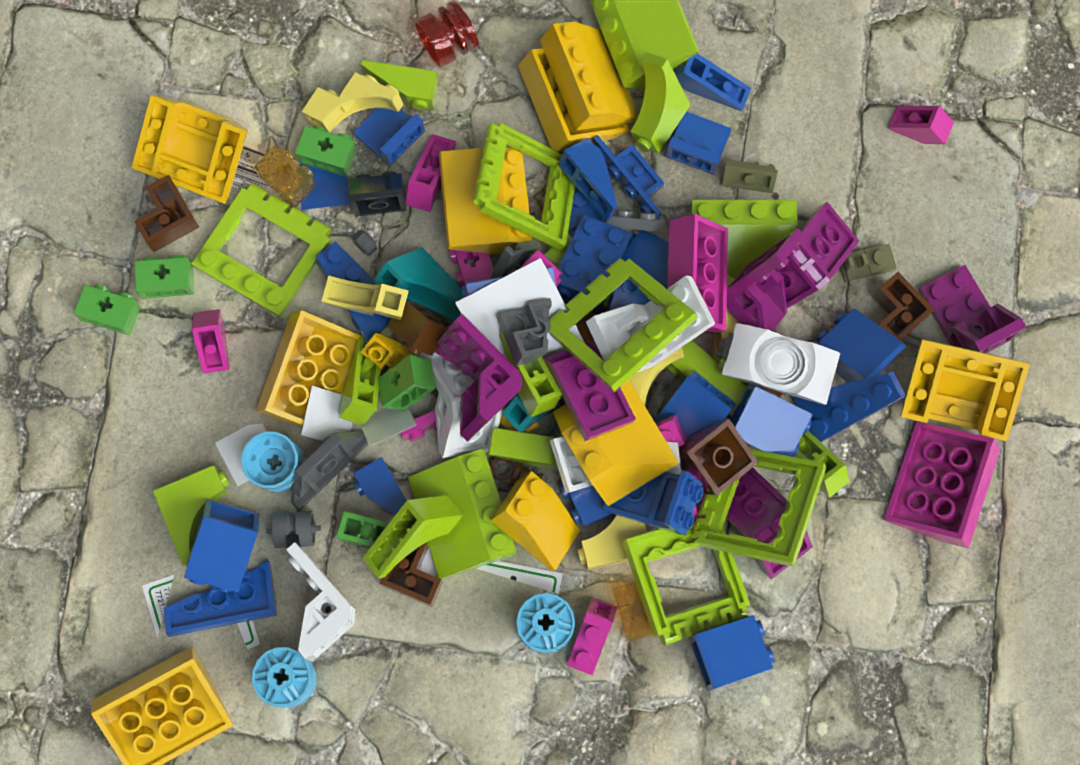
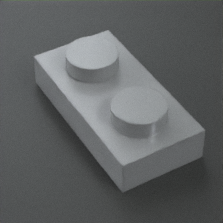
M617 210V215H612L611 219L607 222V224L619 228L645 231L665 230V219L656 218L655 213H640V216H633V211Z

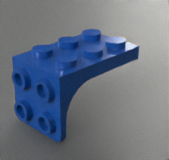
M583 215L558 267L563 273L559 277L562 282L556 288L562 300L569 302L580 292L588 295L585 287L600 274L609 277L605 270L619 258H623L633 233ZM604 300L591 312L595 315L601 314Z
M684 470L681 471L680 475L665 472L612 505L607 506L604 503L602 510L685 536L687 529H691L693 525V511L696 503H699L702 498L703 483Z

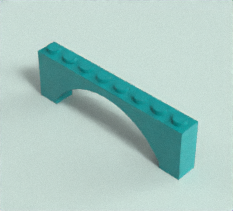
M423 247L387 261L374 278L378 285L385 284L408 290L407 300L425 306L452 322L461 315L455 302L463 299L462 288ZM517 393L505 405V410L502 414L521 433L552 413L554 409L530 417ZM563 397L559 399V401H558V403L556 404L555 408H556V407L560 404V402L564 399Z

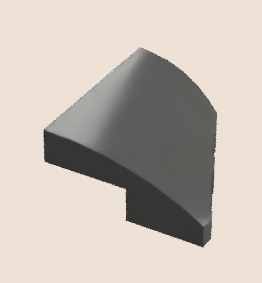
M551 298L529 302L525 308L502 312L498 315V323L516 367L532 362L547 353V332L550 330V321H548L549 309L552 306Z

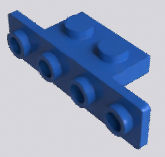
M598 135L593 137L592 143L599 148L604 156L610 175L615 180L619 179L624 185L623 189L628 197L632 200L636 199L640 204L639 208L642 213H655L656 218H660L661 211L649 197L664 186V182L633 144L615 156Z

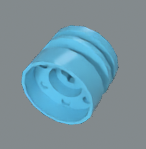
M263 432L255 435L246 443L241 455V466L245 476L253 484L271 492H286L293 489L295 470L306 456L303 449L289 437L278 432ZM273 461H282V466H277L276 468L272 466Z
M549 593L537 594L526 600L518 612L516 621L518 634L524 645L534 652L543 654L557 652L566 646L573 635L575 627L574 613L569 604L558 595ZM545 615L549 616V620L554 622V625L549 626L547 631L543 630L542 625H538V621H541Z
M276 647L265 652L257 660L252 671V684L256 694L263 702L274 707L293 708L303 704L312 696L317 685V672L313 662L305 659L300 652L288 647ZM285 670V674L289 675L288 681H283L281 685L277 675L282 674Z

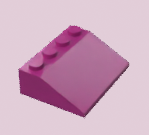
M916 421L884 520L941 542L969 549L1000 453V447L995 439Z

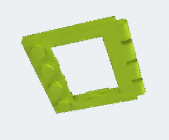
M503 123L499 125L488 124L473 203L480 206V212L561 250L566 246L575 185L558 166L563 154ZM506 145L550 166L541 222L513 206L509 207L496 200Z
M252 183L247 190L242 187L191 265L281 318L315 267L316 256L330 244L331 240L328 236L332 229L318 220H314L311 226H308L312 217L295 207L287 214L290 204L273 194L265 201L269 192ZM247 209L254 211L310 244L283 287L219 251L225 241L228 242Z
M621 258L605 270L609 277L600 274L585 287L588 295L580 292L565 305L567 313L560 309L548 320L550 321L549 334L613 392L697 319L696 313L631 259L625 262ZM629 279L639 287L641 293L657 306L663 307V309L603 361L591 348L569 330Z
M750 449L759 461L754 467L795 475L792 489H790L787 504L781 516L773 543L758 542L757 539L731 533L730 535L721 534L739 479L718 496L704 495L698 516L705 519L696 518L690 537L697 540L701 547L794 567L826 471L825 463ZM708 488L706 489L708 493L713 494Z
M694 524L691 529H687L685 536L659 529L622 541L653 637L659 636L663 646L680 641L682 637L684 639L692 637L695 634L704 632L705 629L710 630L726 625L728 622L732 623L748 617L746 607L750 606V602L733 553L715 549L713 551L728 596L665 616L661 605L662 599L647 563L700 547L697 540L690 537ZM724 527L722 528L721 534H726Z

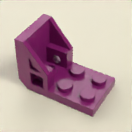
M828 202L819 206L800 231L804 237L798 243L800 249L793 256L787 258L789 260L788 264L779 271L784 277L787 308L824 286L859 242L858 238Z
M798 228L747 264L727 287L726 308L740 324L773 331L786 315L787 304L784 277L779 271L788 264L789 260L787 258L793 256L800 249L798 243L804 235Z
M966 265L920 287L918 290L920 295L935 309L932 315L951 346L988 353L1011 341L1027 327L1021 317L998 303L992 307L989 305Z
M461 314L443 334L437 344L447 356L451 357L460 366L465 375L470 376L474 380L461 394L460 435L468 442L522 389L521 373Z
M593 341L585 343L604 361L596 343ZM565 350L544 358L550 373L562 393L560 398H564L585 442L632 424L636 420L621 388L619 387L613 392L570 352Z
M751 468L739 479L726 519L736 528L740 536L772 544L776 537L787 499L754 468ZM707 487L703 489V495H714L706 491ZM807 530L797 559L813 548ZM755 559L762 571L771 580L788 567L783 564Z

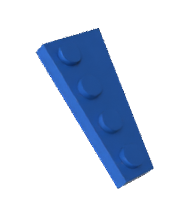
M336 242L316 256V263L326 279H328V276L358 283L378 285ZM347 309L352 317L354 326L363 335L365 344L370 341L375 333L379 334L391 320L390 317L374 313L373 316Z
M894 372L831 387L826 405L795 396L793 398L799 408L813 414L810 418L812 423L809 430L822 443L906 397Z
M267 561L250 572L245 571L239 592H223L218 590L216 586H211L212 589L201 594L196 593L164 608L165 628L168 637L277 616L271 564Z

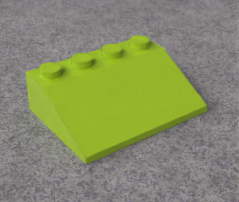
M590 0L624 88L643 90L645 88V71L641 60L646 52L668 59L672 69L700 52L679 0Z
M692 200L689 209V215L696 214L728 228L727 274L734 279L747 264L798 228L797 200Z
M484 448L457 456L408 477L414 499L448 495L463 513L462 518L449 534L428 541L440 579L517 555L513 539L490 521L500 507L501 501Z

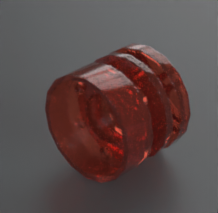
M455 0L446 4L447 9L443 6L438 8L440 21L432 13H428L415 21L416 30L425 49L439 68L456 60L454 47L463 56L468 53V48L474 50L479 47V41L470 18Z

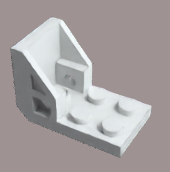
M692 276L683 277L667 290L696 313L697 319L637 372L655 366L715 324ZM652 301L646 305L630 304L593 316L586 321L603 359H607L656 316L663 307L657 306Z
M422 352L420 357L430 359L432 362L435 387L439 392L435 406L438 448L443 458L461 456L483 448L485 452H488L492 428H498L503 410L501 409L467 442L460 435L461 394L474 380L470 376L465 375L460 368L435 352L433 356Z
M294 542L287 549L291 555L288 560L301 574L306 572L309 575L306 581L319 593L316 598L305 606L298 647L301 655L313 662L354 625L355 608L306 552ZM327 607H330L332 609L331 612L326 614Z

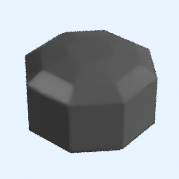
M359 230L352 237L353 243L365 255L371 256L377 250L376 242L368 233Z

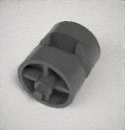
M313 511L296 512L295 516H291L289 512L273 513L272 526L266 529V534H272L275 549L289 548L294 542L300 547H310L315 545L316 531H321V525L316 526Z

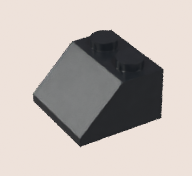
M389 171L382 173L380 176L372 177L368 174H362L354 179H350L349 197L355 217L407 211L402 173L397 174L396 172Z

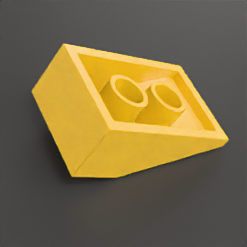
M532 471L516 481L490 520L552 572L557 569L580 532V529L554 490Z

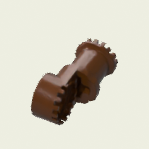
M499 457L494 458L490 466L492 476L495 479L512 486L531 471L524 468L522 463ZM506 461L509 464L510 471L507 475L500 476L495 472L494 467L497 462ZM535 473L539 478L542 479L544 475L543 473Z

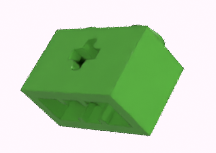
M305 126L295 155L298 163L347 177L357 149L354 140L346 134L338 133L335 135L328 133L326 129L319 126H313V128Z
M171 255L169 259L145 257L143 261H135L136 293L142 299L194 295V277L191 261L183 255Z
M95 284L94 287L84 285L74 315L80 321L130 336L141 307L134 300L135 297L128 293L119 292V295L110 293V289L102 285Z
M418 355L406 356L378 378L382 407L405 411L436 389L431 360L419 357Z
M344 511L336 538L340 542L370 549L389 523Z

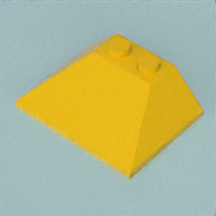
M150 95L131 169L158 179L169 174L176 186L227 204L248 130L234 119L189 102Z
M921 339L900 416L925 423L932 419L976 429L982 436L1008 441L1030 364Z
M629 379L620 388L636 418L632 424L585 442L567 404L553 412L562 435L589 481L607 506L612 505L679 464Z

